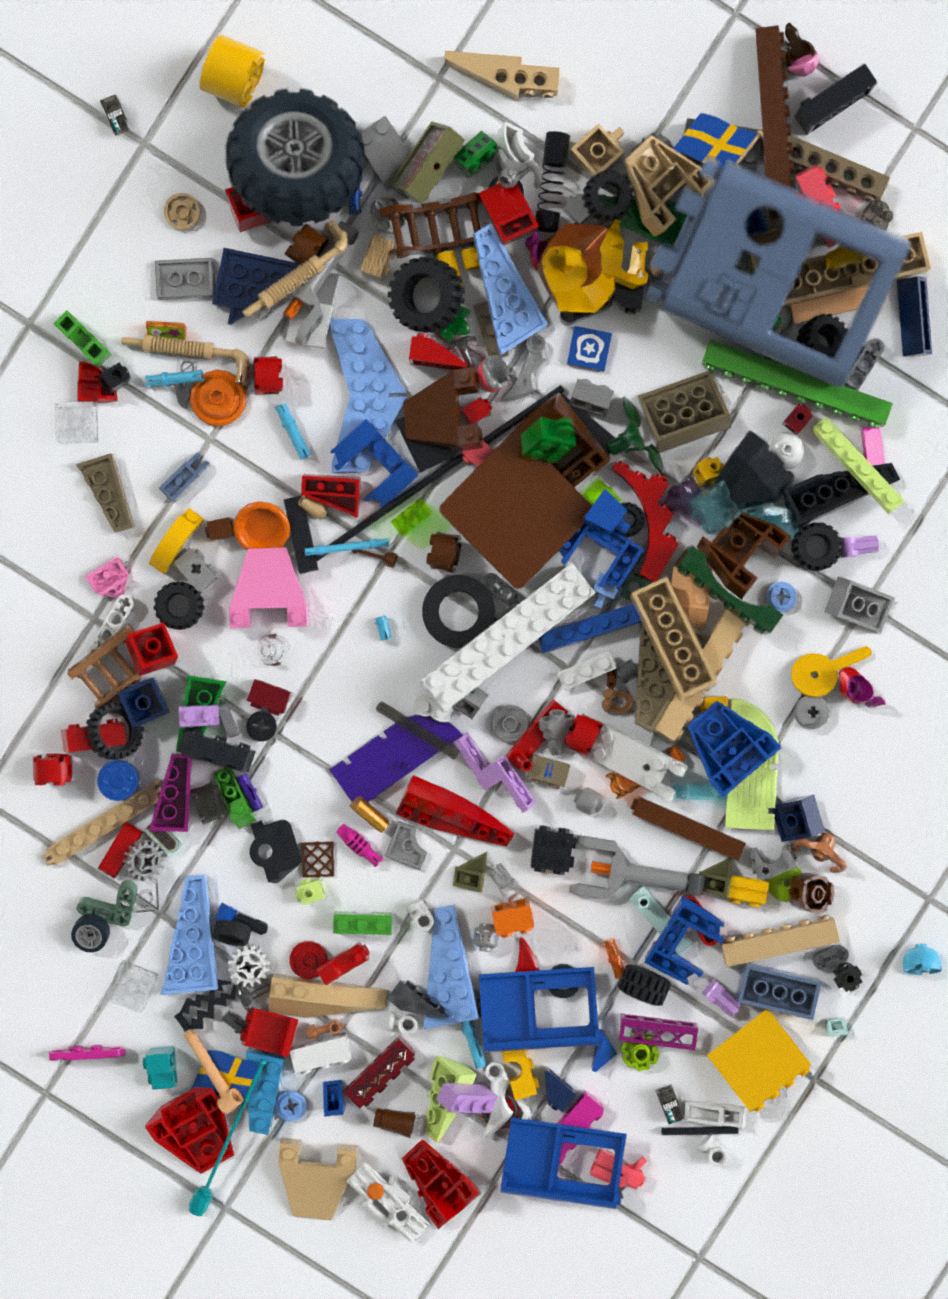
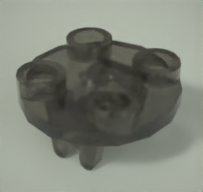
M873 200L865 207L861 219L886 230L889 222L893 219V212L890 211L886 202Z

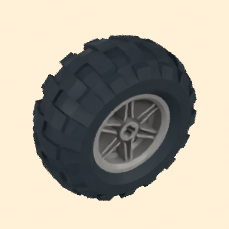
M288 88L276 90L273 96L266 97L263 95L251 103L249 110L245 108L233 123V131H230L225 146V160L229 181L234 192L241 196L242 202L254 213H262L265 219L277 224L283 221L289 222L290 226H303L304 222L314 221L316 224L328 219L330 213L339 212L350 202L352 193L355 194L361 184L363 169L365 168L362 135L356 129V122L343 108L339 109L338 104L324 94L319 97L314 95L312 90L300 88L299 92H288Z

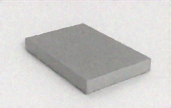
M212 257L155 260L157 300L214 297L215 286Z

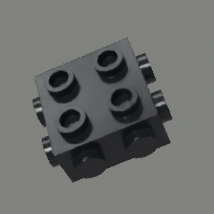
M539 825V828H535L530 867L534 868L535 872L545 873V870H553V874L564 875L565 872H569V868H573L574 856H571L572 849L576 848L577 838L573 837V832H570L568 828L559 827L557 831L550 830V826Z

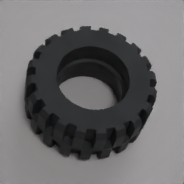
M420 257L419 259H410L409 263H403L400 266V271H395L393 274L395 279L394 281L390 280L389 283L391 292H388V298H391V302H389L390 309L395 310L393 316L395 319H400V324L413 331L434 333L438 332L439 329L444 330L448 328L449 323L453 324L457 320L455 315L461 314L462 309H460V305L465 303V298H462V293H465V287L460 285L463 281L461 276L456 275L457 271L454 267H450L448 263L438 259ZM425 277L434 278L440 288L439 302L429 313L419 312L413 301L415 286Z

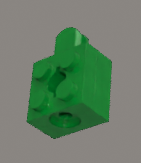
M540 417L521 434L522 456L556 463L576 446L575 431L572 428L573 421L565 418L555 421Z

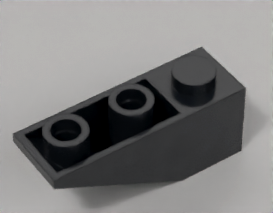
M400 980L387 998L401 1011L442 1018L449 1017L442 1005L438 1003L435 1005L430 1001L431 997L423 991L420 993L416 989L417 986L410 980Z

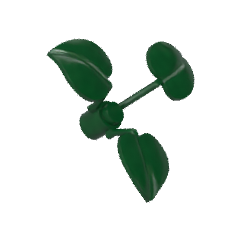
M622 397L624 411L629 422L623 433L618 434L617 438L608 441L610 452L613 455H617L623 451L628 453L646 450L650 461L660 472V475L663 476L664 466L661 454L653 444H650L649 447L644 446L643 438L638 429L641 426L639 412L628 398Z

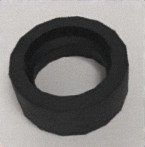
M218 920L215 924L213 938L228 945L246 946L249 943L252 930L249 926L237 921Z

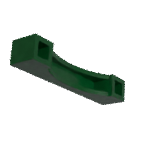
M693 545L686 547L674 564L678 568L677 571L685 577L689 576L695 586L707 590L711 598L724 603L723 607L737 613L741 621L754 626L753 630L760 635L771 634L783 614L770 604L753 605L729 593L711 573L706 562L707 556Z

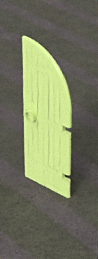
M731 699V710L746 720L751 721L759 728L769 732L778 742L771 721L759 708L740 699ZM778 752L726 795L725 828L774 830L775 814H768V809L775 808L777 770H770L771 764H778Z

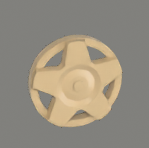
M178 193L167 200L164 206V215L172 227L186 230L198 222L200 206L193 196L186 193ZM178 197H186V199L180 201ZM171 203L172 210L168 212V207ZM194 203L196 205L197 211L192 209ZM177 220L178 225H175L171 221Z

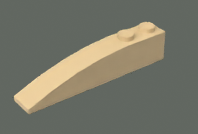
M274 974L271 980L269 1012L307 1018L385 1009L388 989L337 982L325 985L322 980Z

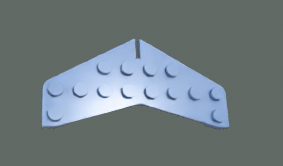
M330 319L331 333L350 393L337 444L365 418L385 439L407 398L389 397V394L407 393L365 320ZM364 447L337 471L334 465H337L338 461L334 453L332 473L366 472L375 457Z

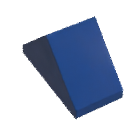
M342 1080L323 1082L324 1117L344 1115L345 1102Z

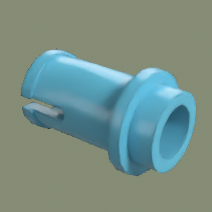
M386 616L375 618L376 622L374 624H377L380 641L392 638L388 625L389 619Z

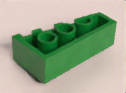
M188 675L183 706L217 705L226 681ZM207 726L180 727L176 752L179 747L184 730H192V728H196L203 731L202 735H204Z

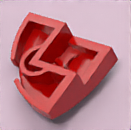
M79 361L77 403L117 402V392L108 395L98 381L102 370L93 364Z

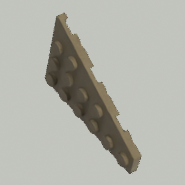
M641 622L635 724L652 733L676 692ZM691 626L702 648L709 636Z

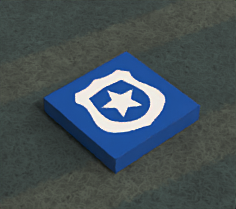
M574 326L567 364L604 372L612 333Z

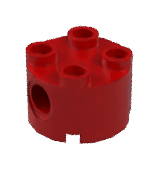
M277 356L254 357L255 395L279 394V392H282L283 377L279 378V373L282 370V358H277Z
M583 713L582 715L577 714L573 722L574 731L573 733L569 731L564 741V744L567 745L566 748L574 750L584 757H588L604 723L592 719Z
M50 753L46 754L45 758H42V754L33 756V780L35 785H46V782H53L54 786L65 785V782H71L72 755Z

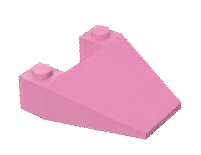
M253 548L247 550L229 608L230 628H249L252 625L251 609L287 608L288 627H300L309 624L308 603L287 548Z

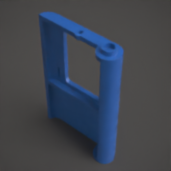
M594 967L479 974L484 1053L600 1045V1041H603V1029H599ZM573 987L587 988L590 1021L588 1025L555 1028L536 1027L534 992L536 990Z
M512 1117L500 1192L616 1209L621 1204V1194H618L627 1134ZM572 1143L613 1149L615 1156L610 1184L601 1185L558 1178L562 1144Z

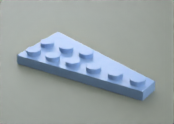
M455 904L435 909L427 994L431 997L430 1001L435 1005L436 1003L442 1005L449 1017L442 1018L425 1015L424 1029L479 1018Z

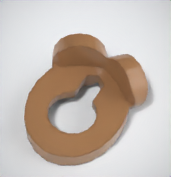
M608 688L603 694L605 699L601 702V705L605 712L612 711L623 714L630 711L633 706L632 697L624 691ZM624 697L626 704L624 707L619 708L611 700Z

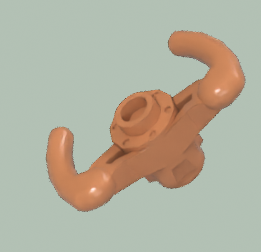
M828 833L818 835L815 842H810L803 838L796 840L792 845L795 853L800 851L801 846L811 849L813 858L817 861L823 862L828 859L832 861L836 866L830 867L831 873H841L847 867V863L840 859L833 850L836 845L835 838Z

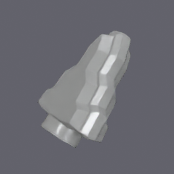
M563 710L549 711V716L542 717L539 720V729L543 731V737L548 740L547 747L553 756L560 754L564 746V738L567 736L570 727L573 726L575 718L574 715L565 714Z

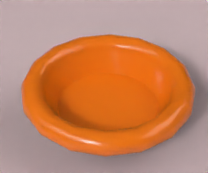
M216 369L205 372L204 375H201V377H204V381L195 382L191 388L190 403L193 412L199 420L211 426L221 427L233 423L241 416L246 407L247 394L245 387L242 385L243 383L241 382V385L235 384L236 375L229 371Z
M257 501L249 503L239 510L234 518L233 532L236 541L245 550L253 548H282L289 538L290 524L288 517L281 508L269 502Z

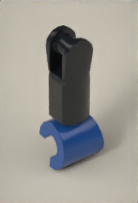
M223 902L221 903L215 920H234L249 926L253 932L260 935L267 932L268 925L266 922L254 919V917L242 912L237 914V909Z

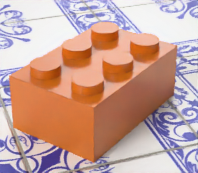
M529 898L491 906L497 936L501 935V938L513 936V932L520 931V934L531 932V928H535Z

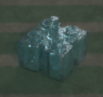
M724 480L705 487L690 500L694 510L691 516L694 520L702 518L700 524L707 535L728 527L733 520L741 515L735 502L729 496L731 493Z

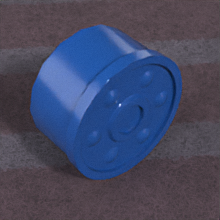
M111 761L105 764L99 771L97 777L98 788L110 800H125L132 796L139 787V771L128 761Z

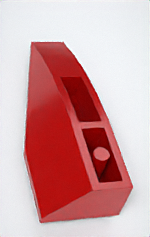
M412 775L395 813L431 829L505 847L508 846L514 836V833L504 824L469 800Z

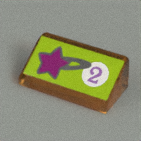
M146 321L147 335L157 336V338L158 336L161 338L168 337V339L170 337L172 339L175 338V340L177 338L179 340L186 339L187 326L184 323Z

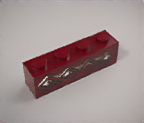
M399 1035L345 1088L344 1093L359 1109L363 1105L367 1107L374 1100L373 1096L377 1092L380 1094L388 1086L386 1083L390 1079L395 1080L401 1074L400 1069L404 1065L408 1067L415 1060V1050Z

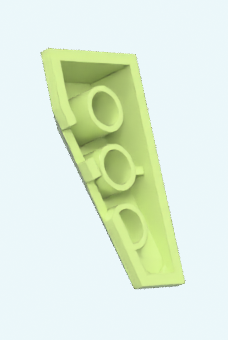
M436 1056L430 1073V1079L433 1081L432 1090H429L428 1093L431 1101L430 1108L427 1109L425 1133L436 1143L440 1142L457 1114L456 1112H449L436 1100L443 1083L473 1084L476 1073L465 1064L442 1056Z

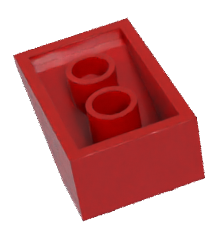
M417 334L412 336L409 353L410 364L448 370L467 368L466 362L433 339L428 338V335Z

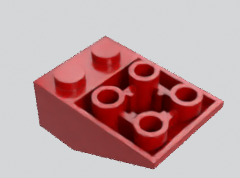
M499 183L478 193L503 246L538 230L539 226L531 208L517 183L512 188H505Z

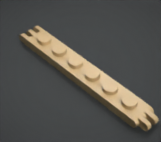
M160 779L46 849L47 853L41 856L43 860L48 856L51 857V860L45 864L48 866L53 862L55 865L61 863L156 804L161 787L156 789L155 786L161 783Z

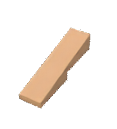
M868 286L790 305L793 325L808 322L813 317L823 313L825 315H836L858 310Z

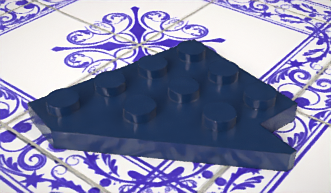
M224 248L212 305L229 308L230 314L227 324L233 325L245 317L242 311L259 300V293L264 290L266 291L273 283L278 282L282 277L284 278L285 275L287 276L288 273L293 272L294 269L296 270L299 264Z

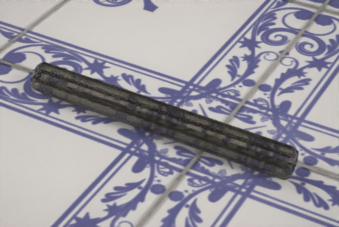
M383 701L377 705L376 711L451 759L457 758L460 751Z

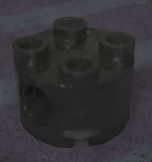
M211 781L204 786L190 789L191 794H196L193 796V800L200 818H205L201 820L203 825L215 819L225 817L224 814L227 813L224 802H219L217 796L220 795L217 783L213 785Z

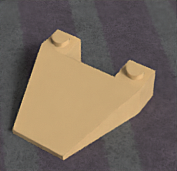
M652 135L624 160L631 186L634 189L633 193L641 221L654 237L664 232L676 220L664 203L679 188L684 191L687 185L689 189L703 194L714 183L711 179L700 175L702 169L700 166Z
M282 1137L278 1164L293 1216L331 1220L347 1188L348 1183L346 1180L355 1171L358 1145L339 1143L336 1164L299 1160L301 1139Z

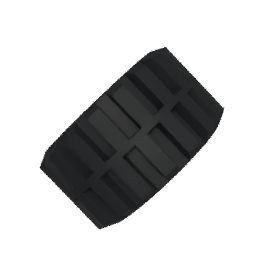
M616 170L602 171L591 177L583 189L584 195L582 196V200L585 201L583 205L589 210L588 214H592L593 218L601 219V221H613L628 212L627 210L631 208V202L634 200V196H632L634 189L630 187V180L627 181L625 179L626 176L624 174L620 175L619 171ZM602 185H611L617 191L618 201L615 206L606 207L600 202L598 191Z
M823 313L813 317L798 331L799 335L796 341L799 342L798 344L823 355L835 358L848 328L845 329V323L843 321L840 322V318L837 316L833 318L832 314L825 315ZM818 333L827 339L829 348L820 342Z
M815 522L801 527L795 533L794 540L791 542L793 544L791 552H793V558L797 560V564L811 571L828 569L835 564L841 556L840 550L843 547L840 544L842 539L838 537L837 534L839 533L837 530L834 531L831 525H826V523ZM818 535L826 542L827 550L821 558H813L807 552L806 543L812 536Z
M180 581L170 582L156 593L158 595L154 598L155 606H153L154 610H156L155 615L160 619L159 622H164L168 628L177 630L191 628L203 616L202 611L205 608V605H203L204 599L201 597V593L189 583ZM182 594L189 600V611L183 617L173 616L169 610V601L174 595Z
M631 964L626 965L618 988L623 993L639 1001L654 1006H662L671 983L668 979L653 971Z

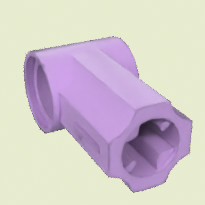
M877 535L841 538L840 544L843 545L842 550H840L841 558L879 551Z
M713 979L702 992L710 1002L719 1006L730 1017L735 1015L741 1006L716 979Z

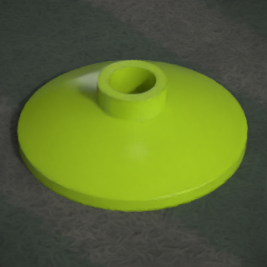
M797 867L767 879L770 894L780 901H790L791 879L802 874V871ZM785 880H790L789 886H784Z

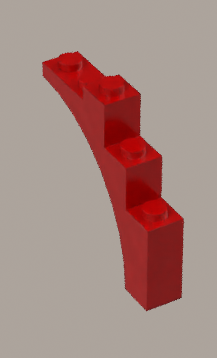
M622 461L619 463L614 462L610 470L620 476L633 489L641 502L646 516L648 546L638 575L654 583L658 581L679 544L676 542L677 538L669 533L663 534L674 515L671 512L672 508L663 503L661 506L658 504L669 483L660 474H656V476L652 474L649 480H646V475L639 471L634 473L629 470L630 466Z

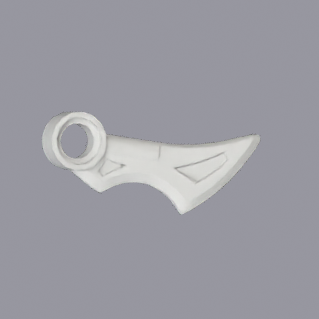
M498 1061L489 1062L485 1068L486 1076L491 1080V1091L498 1097L489 1115L483 1137H488L500 1129L514 1113L508 1107L505 1100V1093L510 1080L504 1071L503 1065ZM491 1067H499L500 1074L498 1076L490 1075L489 1070Z

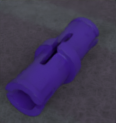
M247 773L238 776L236 780L252 812L263 808L264 806L256 793L257 789L253 787Z

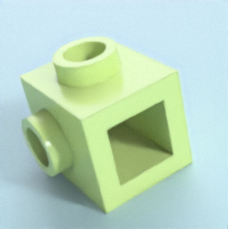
M320 878L301 880L300 885L297 886V891H295L298 902H302V905L326 897Z

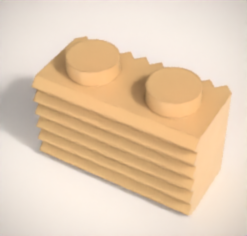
M373 234L360 272L381 281L384 276L387 277L391 266H388L390 259L395 258L393 255H388V251L397 249L395 248V242Z

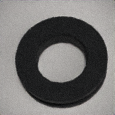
M452 575L439 580L429 589L424 598L422 617L427 631L435 640L445 646L464 648L493 625L495 604L489 590L480 581L465 575ZM454 592H464L472 596L479 609L478 619L475 624L469 629L460 632L445 627L439 616L441 602L447 595Z

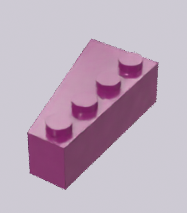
M171 753L149 831L188 832L191 757L181 753Z

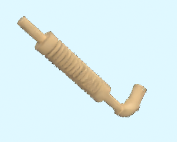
M330 220L332 226L327 222L325 229L334 238L335 247L320 258L314 255L297 267L296 270L294 269L293 272L291 271L290 274L288 273L287 276L285 275L284 278L282 277L281 280L272 284L269 289L267 288L266 291L264 290L259 293V300L242 311L245 317H249L263 306L269 309L274 303H277V300L280 301V298L283 299V296L286 297V294L289 295L296 290L295 288L298 289V286L305 284L304 282L310 280V277L313 278V275L316 276V273L319 274L325 270L323 264L346 250L348 246L347 233L334 220Z
M144 335L143 339L122 337L123 345L143 347V352L151 353L153 351V353L157 352L158 354L159 352L161 354L164 352V354L170 355L171 353V355L175 354V356L177 354L181 356L182 354L183 357H188L189 355V357H200V359L204 357V359L212 360L213 355L232 357L236 360V367H238L235 384L241 385L242 379V385H247L251 365L247 355L242 350L236 348L235 350L214 348V343L205 342L204 344L203 341L193 342V340L186 341V339L179 340L178 338L175 340V338L169 337L168 339V337L161 338L160 336L157 338V336L153 337V335Z

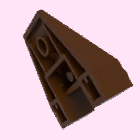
M473 367L453 370L404 401L407 440L464 451L483 448L482 429L477 423L461 425L459 395L479 393L477 373Z

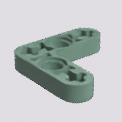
M129 880L123 881L118 889L116 905L90 897H82L76 909L81 915L96 914L108 923L122 927L128 926L133 917L137 885ZM121 901L129 903L130 906L123 905ZM100 910H106L109 914H104Z

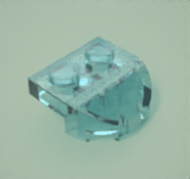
M773 503L754 506V509L747 510L748 515L764 518V521L775 525L781 523L783 525L793 524L791 511L785 507H774Z

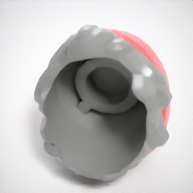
M486 356V359L479 364L477 369L478 384L488 392H496L507 386L510 372L504 360L498 356Z

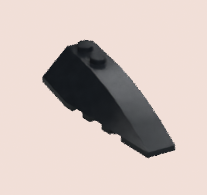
M892 462L873 465L889 485L900 480ZM849 471L819 474L783 490L785 511L794 530L870 495Z

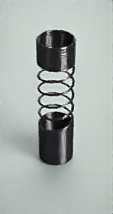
M549 131L546 133L542 167L548 172L542 173V176L547 173L566 174L561 171L548 170L544 165L555 168L567 166L570 143L569 134L559 131ZM542 177V179L547 182L541 183V185L546 183H554L559 185L564 184V182L550 181ZM540 185V188L545 192L538 194V197L544 201L537 204V207L540 209L536 211L535 217L539 226L538 230L557 232L561 213L544 210L539 205L543 203L561 205L562 203L545 200L540 195L544 193L562 195L563 193L546 190Z

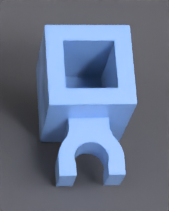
M599 573L592 588L598 593L593 606L599 609L602 608L606 597L612 600L615 596L619 597L623 588L621 586L619 589H616V585L605 584L604 588L599 587L598 584L605 575L603 573Z

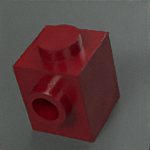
M797 404L781 424L793 434L798 435L813 417L812 411L804 404L802 406Z

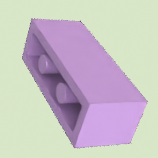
M443 1083L436 1100L449 1112L491 1113L498 1096L484 1084Z

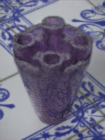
M687 475L680 485H674L668 490L669 496L664 500L668 508L704 529H707L715 522L714 512L696 480L690 475Z

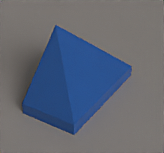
M604 1031L603 1041H600V1045H596L591 1065L593 1072H597L617 1055Z

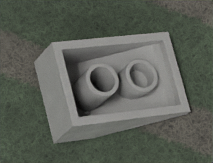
M383 116L360 133L364 143V157L387 190L390 188L389 183L410 153L387 117Z
M838 576L824 612L881 633L895 597Z

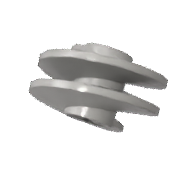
M804 696L797 702L794 716L802 727L816 729L827 722L830 709L824 698ZM811 707L816 710V714H813V717H811V714H808V709L811 710Z

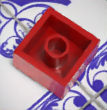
M164 622L127 634L125 644L139 676L175 665L178 654Z

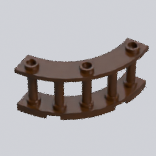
M473 192L450 199L451 203L440 205L439 201L423 203L421 208H413V204H394L379 209L380 216L389 218L392 223L397 249L388 251V255L397 256L398 259L408 257V255L428 253L436 256L447 250L474 245L473 237L461 240L456 212H458L457 209L467 207L470 211L474 233L480 230L481 226L477 207L478 203H482L479 194ZM446 212L449 215L454 242L440 244L435 221L436 213ZM425 215V218H427L433 245L420 246L415 224L416 216ZM404 217L408 223L412 246H404L399 223L400 218Z

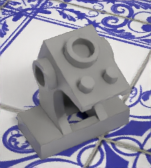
M790 843L782 847L780 857L773 861L764 859L757 847H755L754 853H751V859H755V862H752L753 874L757 873V879H771L789 869L793 870L798 867V858Z

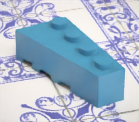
M248 1048L246 1060L259 1062V1060L264 1059L266 1061V1065H263L248 1099L249 1131L268 1135L273 1120L285 1057L259 1049Z

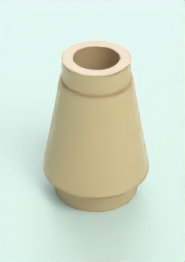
M302 496L298 502V505L314 519H323L328 511V506L306 496Z

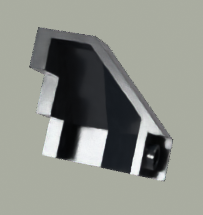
M751 430L732 452L706 495L722 507L721 512H724L726 507L740 510L776 504L783 496V490L789 488L794 482V474L782 467L784 462L777 454L768 450L769 444Z

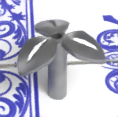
M475 336L462 337L452 342L447 348L450 351L457 347L467 363V368L475 366L467 349L468 341L477 340Z
M241 982L237 986L238 997L246 1011H251L249 1005L253 999L270 991L266 984L248 994H244L241 989Z

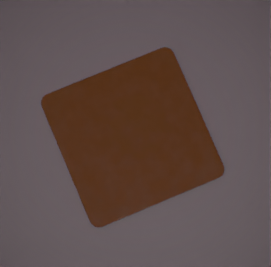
M514 431L440 505L439 511L514 588L520 589L584 525L581 521L592 505L550 462L522 456L521 433Z

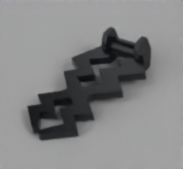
M218 979L219 989L217 990L224 991L222 985H228L231 982ZM233 984L231 995L221 993L220 998L215 997V990H210L208 996L196 994L195 1001L186 998L180 1012L174 1016V1019L183 1028L184 1033L189 1029H203V1017L214 1019V1005L227 1006L226 999L235 1000L236 985ZM201 1000L208 1002V1010H197V1019L191 1017V1025H189L182 1014L190 1015V1006L201 1008Z

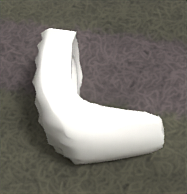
M521 1099L516 1100L523 1111V1115L520 1118L530 1120L532 1116L531 1108Z

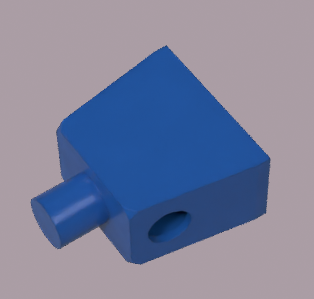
M604 489L581 521L607 535H610L615 528L622 534H625L631 526L622 519L627 510L606 489Z

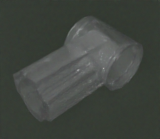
M501 862L487 872L508 902H511L524 892L521 885L515 878L511 877Z

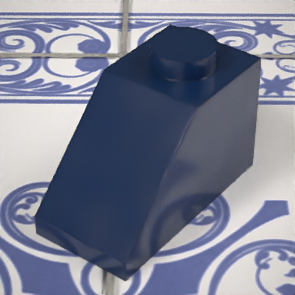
M546 1066L544 1074L547 1100L549 1101L548 1105L555 1111L559 1109L563 1112L577 1095L576 1090Z

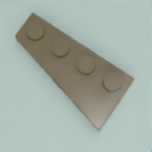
M110 453L76 464L82 472L87 485L90 486L94 493L96 501L101 505L103 513L114 532L117 533L134 528L114 454Z

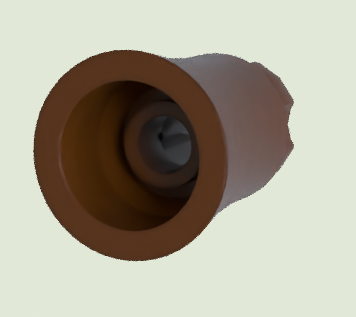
M377 1108L373 1127L410 1139L416 1112Z

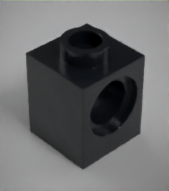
M118 362L102 372L98 381L108 395H111L127 385L131 377L128 369ZM116 375L120 380H114L111 376Z

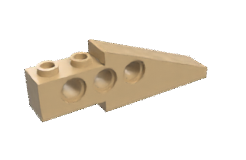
M445 51L444 59L446 65L515 100H519V93H523L524 96L541 94L545 98H553V96L558 94L560 72L558 67L521 65L522 57ZM502 75L506 80L500 83L496 81V78ZM522 77L525 79V82L517 84L515 79ZM540 78L544 81V84L538 86L534 81Z

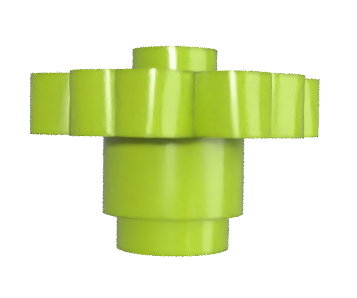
M632 1032L630 1037H632L637 1032ZM644 1032L641 1033L645 1039L653 1038L650 1034L645 1036ZM623 1041L620 1048L624 1053L622 1060L629 1068L635 1066L637 1071L648 1070L650 1064H656L660 1053L656 1045Z

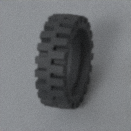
M121 702L106 703L90 713V719L86 721L88 726L85 727V732H88V734L85 736L86 739H90V742H88L89 747L93 746L92 751L98 753L99 757H104L107 760L122 759L132 755L133 752L138 750L137 747L141 746L142 742L140 740L144 737V734H141V732L144 731V726L132 727ZM111 712L121 715L129 728V740L122 749L118 750L108 747L102 740L99 731L102 718Z

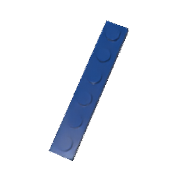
M631 604L549 630L539 637L538 640L544 654L639 624L642 621L634 605Z

